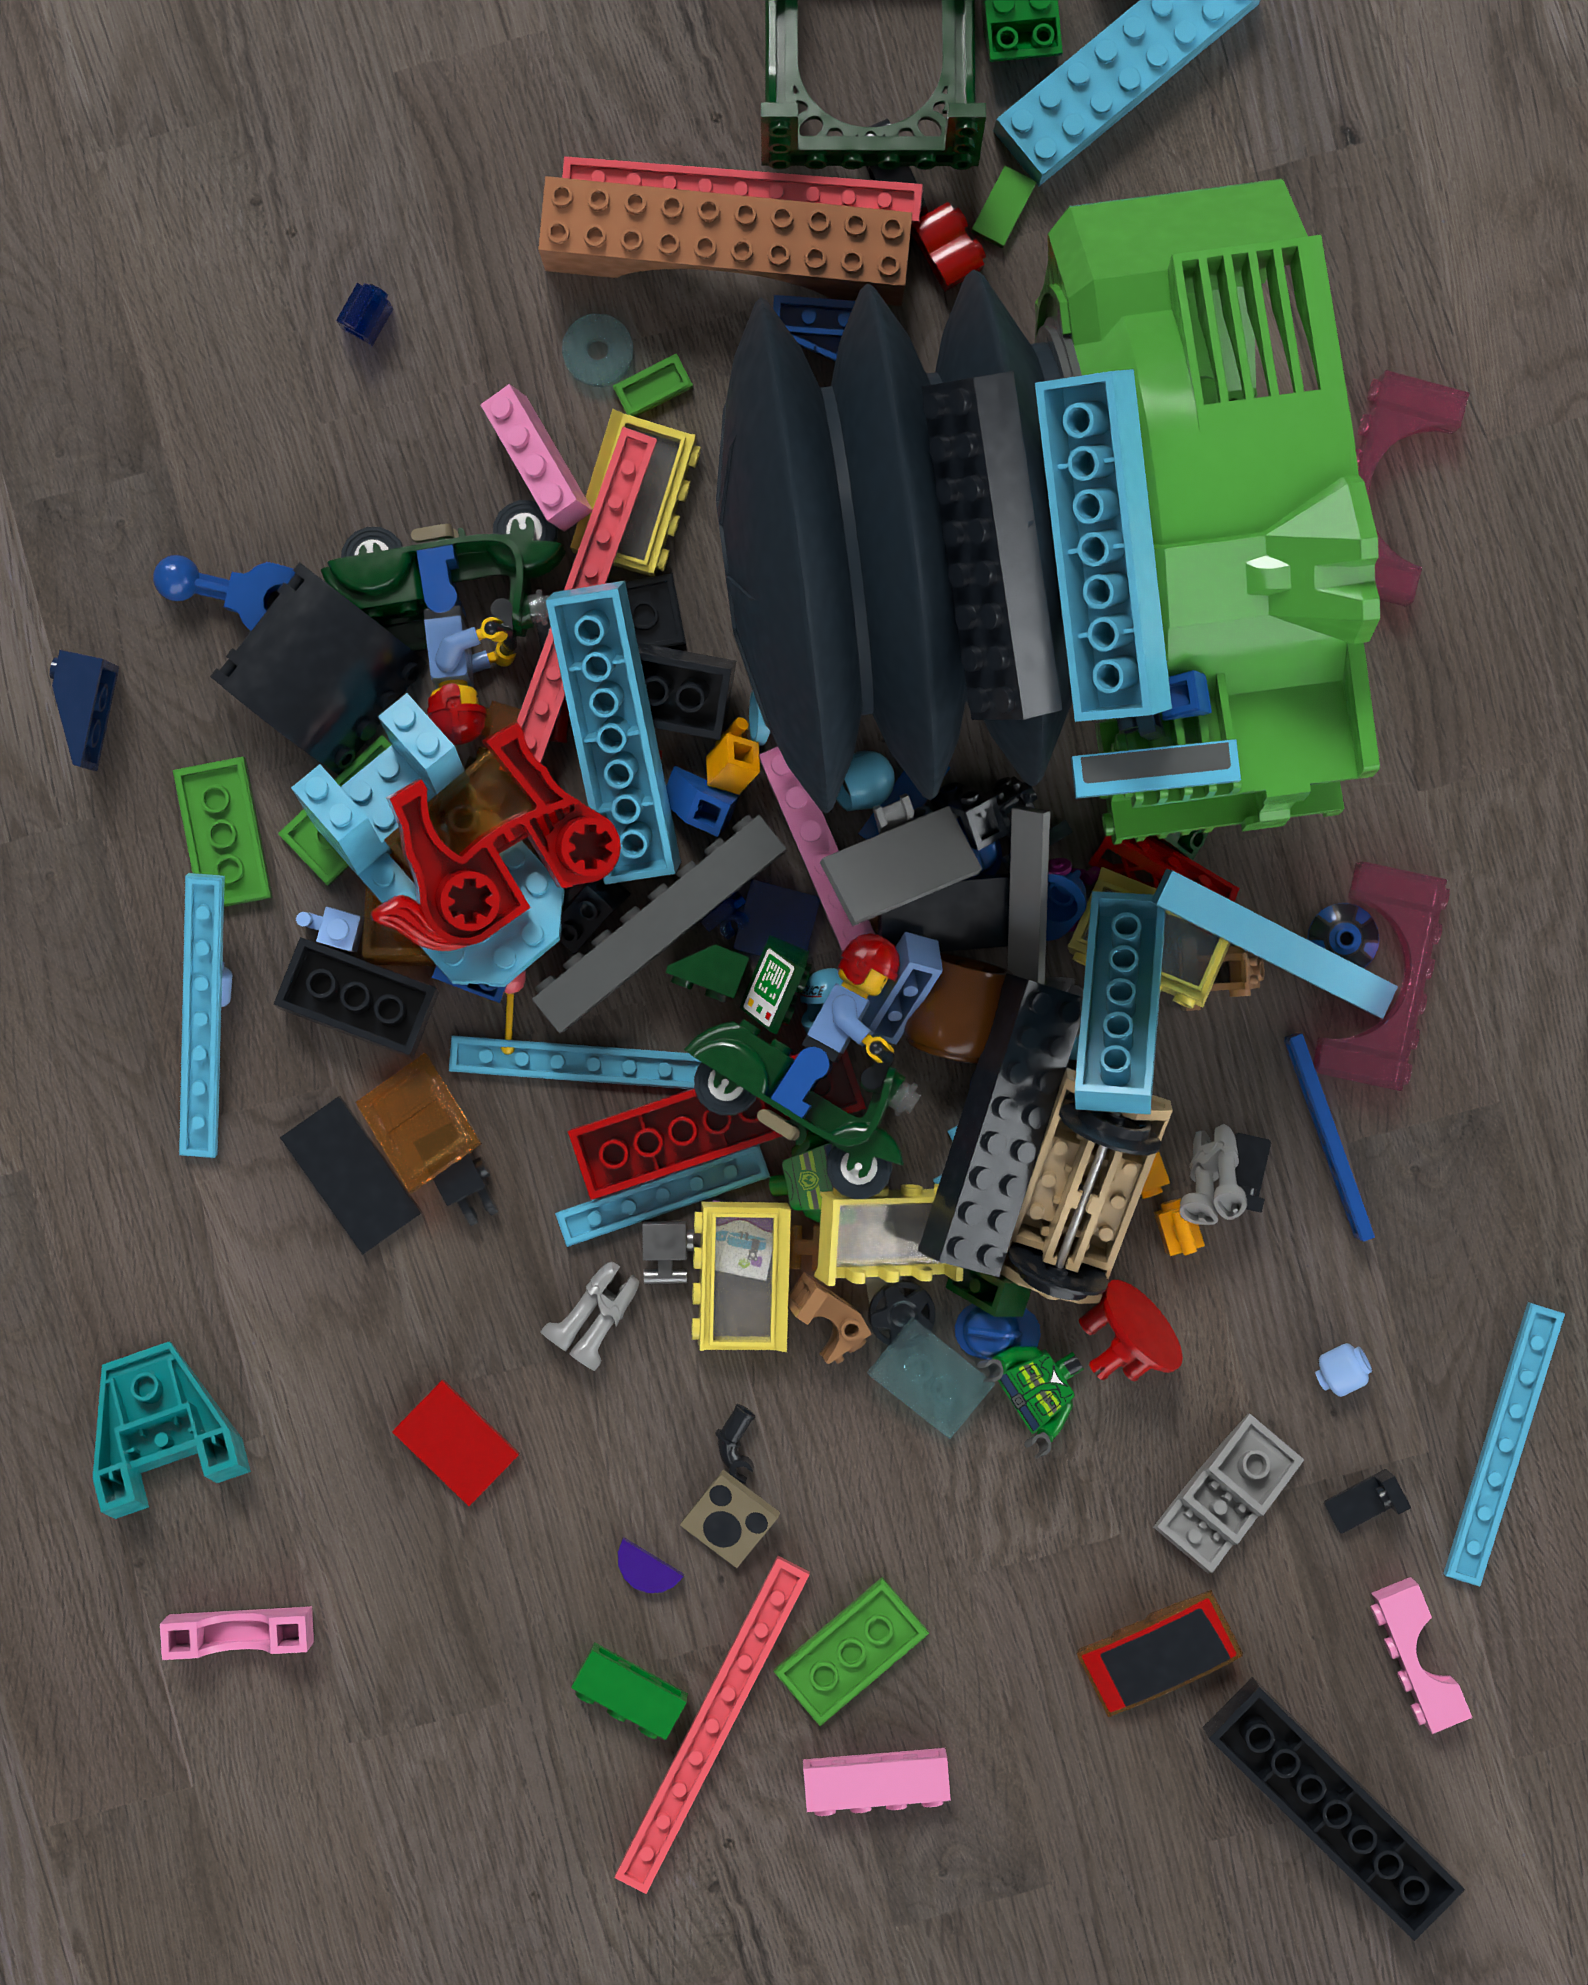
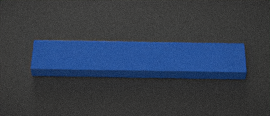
M1301 1033L1284 1037L1286 1048L1353 1236L1363 1242L1375 1238L1304 1036Z

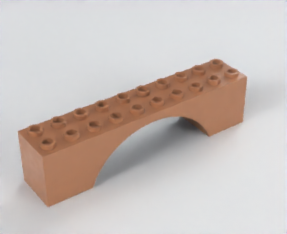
M545 176L538 250L545 271L618 278L629 273L661 269L724 271L784 281L816 291L829 299L856 301L860 290L866 284H869L878 291L887 305L901 306L906 282L912 212Z

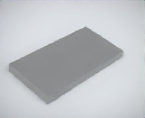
M949 806L822 858L820 861L852 926L976 875L982 870Z

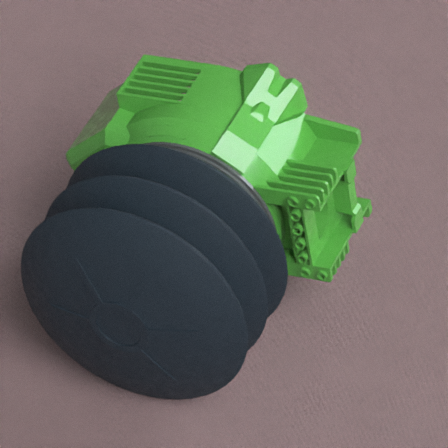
M1273 179L1069 206L1047 234L1048 265L1040 296L1035 301V343L1030 344L984 275L976 270H972L964 278L942 333L935 373L926 374L909 335L878 291L869 284H866L860 290L839 342L832 383L829 387H819L802 348L769 302L763 298L755 302L734 356L726 403L723 408L716 508L734 638L765 725L771 731L787 766L821 811L828 813L834 807L854 756L861 715L867 714L873 715L891 754L922 796L931 800L938 793L959 740L968 692L964 667L961 662V646L958 626L955 622L952 586L948 577L949 566L946 546L942 536L943 526L939 500L936 496L933 459L929 450L930 440L926 415L923 410L922 386L1014 371L1062 710L1024 720H984L991 737L1021 778L1031 786H1036L1042 780L1073 703L1035 383L1134 369L1168 677L1192 670L1205 674L1212 713L1165 721L1162 719V712H1160L1166 736L1153 741L1141 737L1139 731L1127 735L1124 731L1120 732L1116 718L1091 720L1095 724L1099 753L1236 739L1241 781L1099 796L1100 799H1106L1108 813L1102 814L1105 836H1111L1113 845L1121 844L1123 839L1135 838V841L1138 842L1144 841L1146 836L1154 835L1161 839L1166 838L1169 833L1180 832V835L1184 836L1189 835L1192 830L1202 829L1203 833L1212 832L1214 827L1241 824L1242 831L1284 826L1290 817L1320 813L1323 814V817L1340 815L1344 810L1340 781L1373 777L1379 771L1380 762L1364 643L1370 641L1380 620V597L1375 582V563L1379 558L1378 535L1365 482L1358 472L1351 413L1322 236L1307 235L1284 180ZM1286 265H1290L1296 306L1308 341L1319 390L1304 391L1284 269ZM1266 279L1272 311L1283 343L1294 393L1279 395L1262 284L1266 282ZM1255 339L1269 395L1256 398ZM1028 521V529L1034 521Z

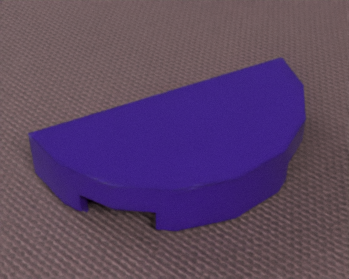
M623 1537L618 1550V1567L623 1578L633 1588L646 1593H662L673 1588L684 1577L682 1572Z

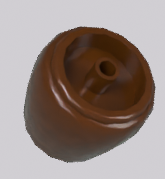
M940 952L943 971L925 1000L906 1022L903 1034L906 1036V1041L918 1050L950 1060L978 1064L979 1057L984 1050L994 1022L1006 973L1012 975L1013 973L988 962Z

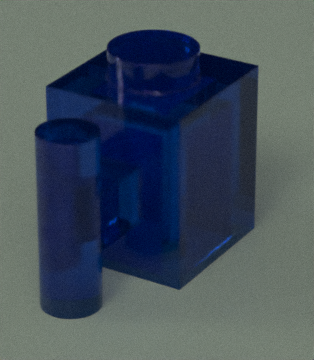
M357 283L336 321L341 329L373 346L392 313L393 307L389 300H387L388 294L373 284L368 285L364 283L362 286Z

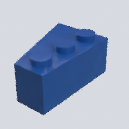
M774 295L773 309L801 347L836 362L839 342L856 301Z

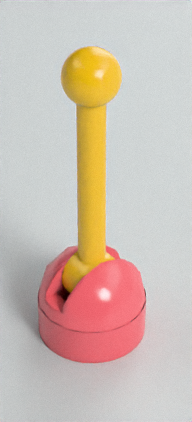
M526 970L507 984L505 990L507 994L505 1040H512L514 994L524 987ZM501 1047V1051L507 1055L512 1054L515 1050L513 1047Z

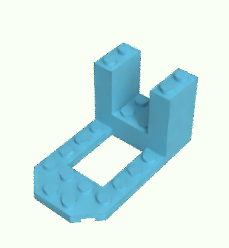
M406 693L378 716L392 745L340 787L319 764L291 787L315 828L382 904L397 895H405L415 901L417 899L415 884L390 857V854L401 846L398 823L386 797L411 782L422 779L428 789L427 803L430 820L445 810L472 842L493 826L504 821L469 782L452 742ZM522 840L499 855L531 908L480 943L453 951H436L421 947L452 984L468 985L471 983L505 987L560 941L564 888L556 886L546 867Z

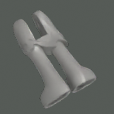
M1222 1124L1215 1128L1214 1142H1211L1206 1131H1197L1195 1134L1193 1155L1189 1167L1191 1170L1190 1178L1196 1182V1192L1184 1195L1180 1201V1215L1188 1222L1200 1225H1213L1218 1222V1213L1227 1220H1233L1239 1217L1247 1207L1245 1191L1237 1185L1235 1168L1239 1164L1235 1134L1229 1126ZM1219 1178V1187L1214 1192L1213 1182Z
M612 1261L602 1266L590 1279L591 1281L586 1285L587 1290L562 1322H549L540 1331L542 1335L559 1348L567 1351L585 1321L598 1305L600 1314L584 1336L569 1352L573 1358L593 1371H596L601 1363L598 1349L603 1338L613 1323L617 1327L620 1318L623 1319L624 1312L634 1298L639 1286V1280L631 1275L626 1283L620 1287L617 1295L606 1288L607 1285L613 1281L616 1272L620 1268L617 1263Z

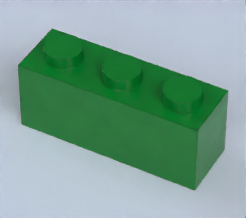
M595 1642L573 1679L571 1686L576 1691L575 1695L582 1701L589 1704L597 1702L608 1708L607 1713L622 1722H625L626 1719L639 1725L638 1730L652 1739H657L658 1736L664 1740L667 1739L687 1703L688 1693Z

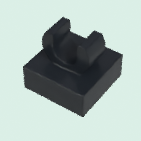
M1160 713L1148 716L1116 718L1119 731H1124L1126 735L1139 731L1140 736L1149 741L1166 736Z

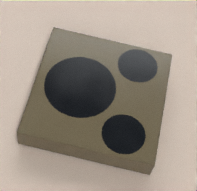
M723 1469L683 1518L680 1526L737 1568L778 1519L780 1512Z

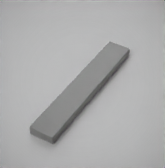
M1017 806L1012 808L1008 970L1015 976L1045 985L1050 811Z

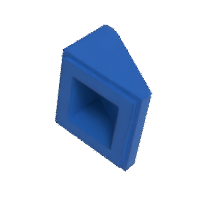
M1192 670L1169 677L1172 709L1162 712L1163 720L1202 716L1212 713L1205 674Z

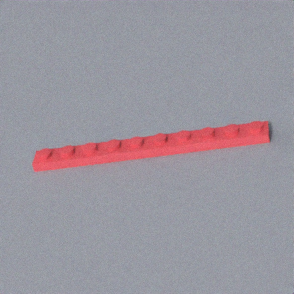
M564 156L562 178L912 212L911 223L920 224L923 184Z
M622 427L564 591L607 583L658 441L656 438ZM551 627L517 719L524 732L525 740L531 753L541 764L565 700V692ZM500 766L499 770L506 773L502 766Z
M777 1556L615 1873L614 1878L647 1894L810 1575L809 1571Z

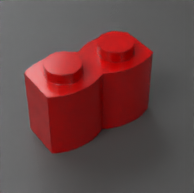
M949 202L922 216L920 224L911 223L910 231L915 243L944 291L963 282L965 276L972 270L980 272L985 265L982 259L986 258L985 251L976 238L971 240L964 228L968 226L964 214L958 207L953 209Z

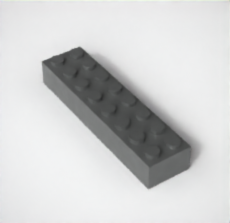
M750 815L744 817L732 827L735 834L724 842L720 837L704 850L707 855L704 860L697 865L693 860L686 864L676 873L679 880L668 888L663 883L647 896L651 903L642 910L636 906L619 919L623 924L614 933L611 930H605L591 942L595 947L586 955L578 952L563 964L566 972L558 978L550 975L534 988L538 994L532 1000L559 1033L569 1029L787 852V848L760 815L754 819Z

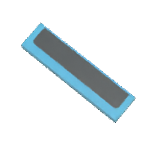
M1236 739L1071 757L1075 799L1241 781Z

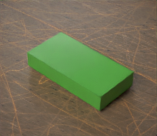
M1005 165L971 233L1003 249L1037 182Z
M677 353L613 385V389L626 414L634 417L693 388V384Z

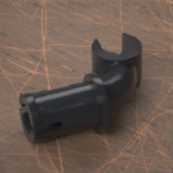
M736 1404L734 1411L723 1428L718 1429L715 1434L718 1437L720 1456L723 1463L729 1469V1474L742 1484H746L747 1477L739 1474L737 1468L746 1467L753 1472L754 1464L749 1457L740 1456L737 1449L740 1448V1440L752 1420H754L755 1414L745 1406Z

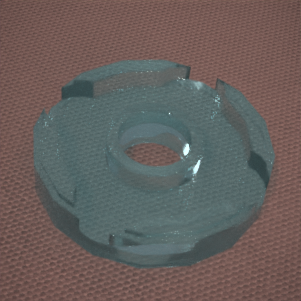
M592 313L580 317L568 328L563 338L562 355L567 370L576 380L583 384L593 385V387H605L618 382L627 374L631 366L634 352L633 342L629 331L619 320L608 314ZM597 341L603 342L608 346L607 355L599 360L593 359L588 355L589 346Z

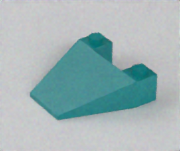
M169 1341L102 1365L93 1466V1482L101 1513L117 1519L148 1508L149 1504L141 1473L195 1454L199 1455L204 1477L215 1483L251 1472L242 1437L172 1342Z

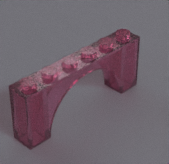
M1388 370L1378 380H1372L1367 400L1372 401L1369 414L1364 413L1362 416L1358 435L1363 437L1360 448H1356L1358 472L1365 482L1368 498L1374 470L1388 448L1414 434L1424 432L1453 434L1461 427L1469 392ZM1377 531L1379 558L1375 563V582L1380 600L1406 607L1413 603L1422 567L1414 565L1398 556L1388 547Z
M1368 862L1355 863L1348 898L1358 900L1372 907L1391 925L1399 939L1403 952L1404 978L1400 993L1393 1007L1372 1028L1346 1038L1328 1039L1318 1037L1313 1059L1317 1074L1402 1091L1403 1085H1408L1412 1074V1064L1408 1063L1411 1049H1416L1420 1036V1030L1416 1029L1418 1014L1423 1015L1427 1004V994L1423 993L1426 979H1431L1435 966V960L1431 958L1433 944L1437 945L1442 934V924L1438 923L1441 909H1446L1450 896V889L1446 888L1447 879Z

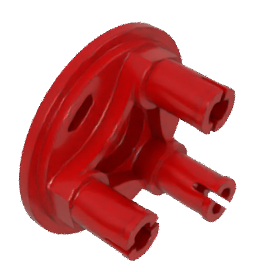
M1122 1280L1110 1281L1105 1292L1102 1293L1103 1297L1100 1302L1079 1318L1080 1326L1089 1335H1095L1108 1323L1115 1332L1111 1346L1089 1362L1093 1373L1100 1369L1101 1372L1097 1374V1377L1101 1380L1107 1379L1120 1366L1123 1367L1124 1374L1131 1381L1135 1382L1151 1368L1171 1373L1182 1364L1183 1356L1180 1343L1165 1316L1145 1294Z

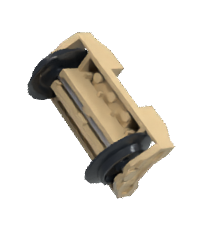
M1066 1068L1000 1274L1017 1285L1036 1291L1041 1296L1050 1300L1061 1299L1077 1304H1092L1100 1302L1102 1293L1105 1292L1108 1286V1279L1155 1155L1161 1147V1140L1172 1113V1106L1170 1100L1152 1095L1151 1114L1075 1109L1074 1101L1065 1099L1069 1092L1075 1094L1076 1071ZM1080 1184L1084 1185L1083 1190L1078 1189Z

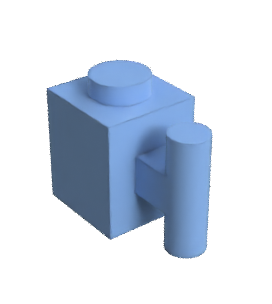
M331 907L325 908L323 916L300 912L296 917L298 925L319 931L316 942L351 952H357L367 917Z

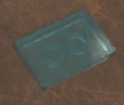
M913 1317L867 1372L870 1377L949 1439L952 1438L995 1385L994 1382H983V1379L988 1378L984 1373Z

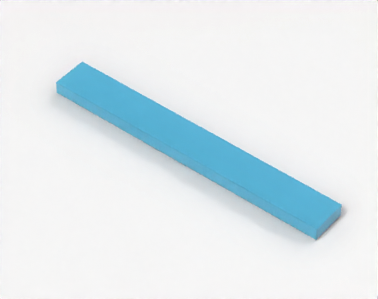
M1165 870L1151 900V903L1376 1017L1384 1018L1398 988L1393 983L1173 870Z
M188 873L185 876L179 1155L215 1158L218 1154L225 876Z
M452 1035L449 1071L692 1089L694 1088V1076L701 1061L689 1053ZM501 1047H513L515 1050L512 1054L507 1055L501 1051Z
M1530 1302L1527 1303L1443 1574L1446 1577L1481 1586L1565 1316L1562 1312Z

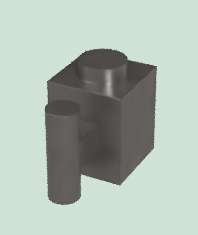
M644 1221L642 1224L643 1260H658V1269H644V1284L687 1283V1269H673V1260H686L687 1251H694V1229H687V1221Z

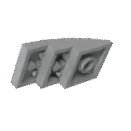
M1247 1414L1195 1473L1153 1528L1206 1573H1213L1233 1545H1238L1258 1516H1264L1304 1459L1255 1417Z

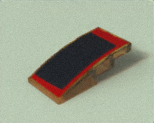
M1212 1590L1151 1612L1144 1620L1115 1630L1110 1637L1081 1647L1076 1653L1108 1717L1174 1691L1243 1656V1652Z

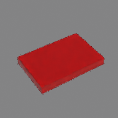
M444 1379L392 1431L468 1506L520 1454Z

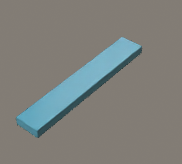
M758 1144L558 1211L555 1214L566 1246L569 1247L769 1178L770 1174Z

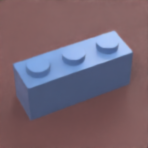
M908 932L903 934L895 947L900 957V967L896 981L888 979L879 995L868 996L867 1000L870 1001V1005L862 1018V1023L874 1033L873 1038L881 1037L888 1043L895 1045L904 1033L906 1022L925 1000L943 971L938 941Z

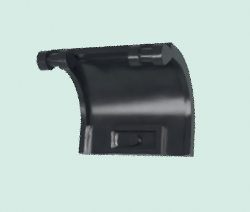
M299 562L293 569L295 572L294 576L287 584L283 582L277 590L281 593L238 649L232 648L226 655L228 660L220 670L216 668L210 677L283 736L324 766L340 775L345 768L352 764L355 755L364 743L376 733L377 727L381 723L378 716L400 699L410 684L419 678L427 662Z

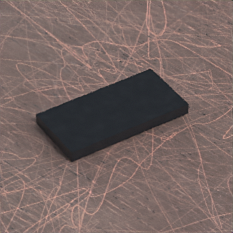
M673 573L625 582L637 642L665 648L686 645ZM548 597L537 599L540 619L539 616H535L541 652L551 627L545 601Z
M1010 873L971 876L878 915V935L887 939L895 947L905 932L938 941L940 952L1008 946Z
M341 1096L332 1100L280 1137L362 1255L423 1213Z

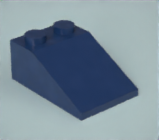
M59 650L58 658L55 657L51 663L50 678L53 679L52 687L72 764L88 770L98 771L119 666L101 658Z

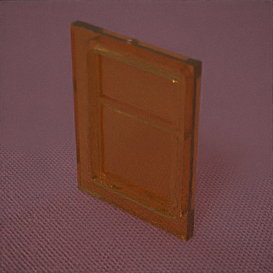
M423 1053L355 1102L408 1192L411 1194L482 1144L426 1053Z

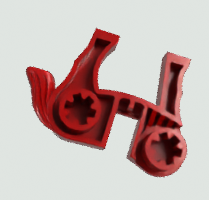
M518 722L509 724L482 740V743L530 801L531 808L493 826L471 842L459 855L442 842L433 828L428 811V789L422 779H417L386 797L399 826L402 852L413 875L417 899L415 901L405 895L394 896L372 910L371 918L374 922L394 929L418 946L436 951H453L484 941L531 908L499 855L526 837L530 840L557 887L568 888L577 884L595 882L604 878L613 870L618 862L621 850L620 837L615 826L605 816L581 803L582 801L572 797L557 785L548 769L531 753L526 743L524 732Z

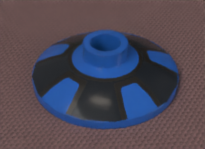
M1338 903L1324 908L1314 917L1308 929L1307 940L1361 968H1365L1373 960L1378 950L1379 931L1374 919L1367 911L1354 904ZM1343 932L1350 933L1352 937L1351 943L1347 946L1340 942V936Z

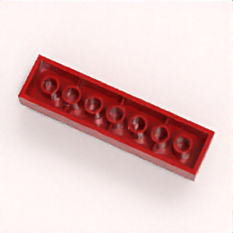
M846 1049L839 1063L833 1062L831 1073L825 1079L818 1082L813 1092L850 1114L865 1109L866 1106ZM799 1053L791 1055L790 1057L795 1060ZM692 1088L572 1128L568 1131L590 1200L782 1137L781 1134L758 1120L757 1113L762 1109H770L786 1120L791 1118L758 1097L743 1112L736 1115H719L709 1111L701 1104L695 1089Z

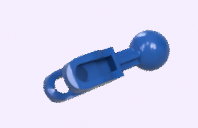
M171 555L163 558L157 564L153 573V582L159 594L171 601H184L194 594L225 601L224 607L228 611L238 613L244 625L252 631L267 612V601L271 594L278 590L283 582L287 584L295 572L293 568L265 562L244 574L232 572L230 580L199 573L197 566L189 558L182 555Z

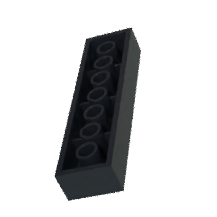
M1014 371L922 386L923 410L928 426L929 450L933 459L936 496L940 506L943 526L942 536L946 546L949 566L948 577L953 592L955 622L959 632L961 662L965 672L968 692L967 702L971 712V719L1024 720L1062 710ZM1028 521H1034L1028 528Z
M1006 973L994 1022L987 1043L979 1057L918 1251L941 1263L999 1277L1081 1023L1083 997Z
M1253 1677L1202 1727L1207 1737L1414 1941L1465 1891L1458 1879Z

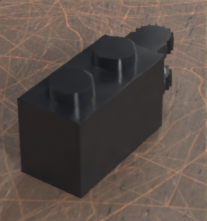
M454 1121L414 1142L446 1205L449 1206L457 1202L470 1226L478 1223L477 1213L467 1198L470 1194L478 1192L485 1210L491 1216L498 1212V1208L487 1188L489 1182L486 1178L491 1176L490 1171L481 1156L477 1159L475 1158L470 1148L474 1141L465 1125L459 1127L457 1121Z

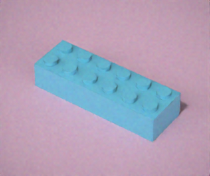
M1092 891L1075 1079V1109L1151 1114L1166 910L1151 903L1154 895Z

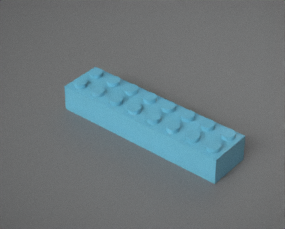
M1139 0L996 119L993 132L1029 176L1037 182L1036 184L1039 187L1258 6L1261 0Z
M1134 369L1035 383L1075 722L1148 716L1172 709Z
M625 581L553 592L545 601L588 807L609 819L620 837L621 850L618 862L613 870L603 878L604 884L675 874L681 859Z

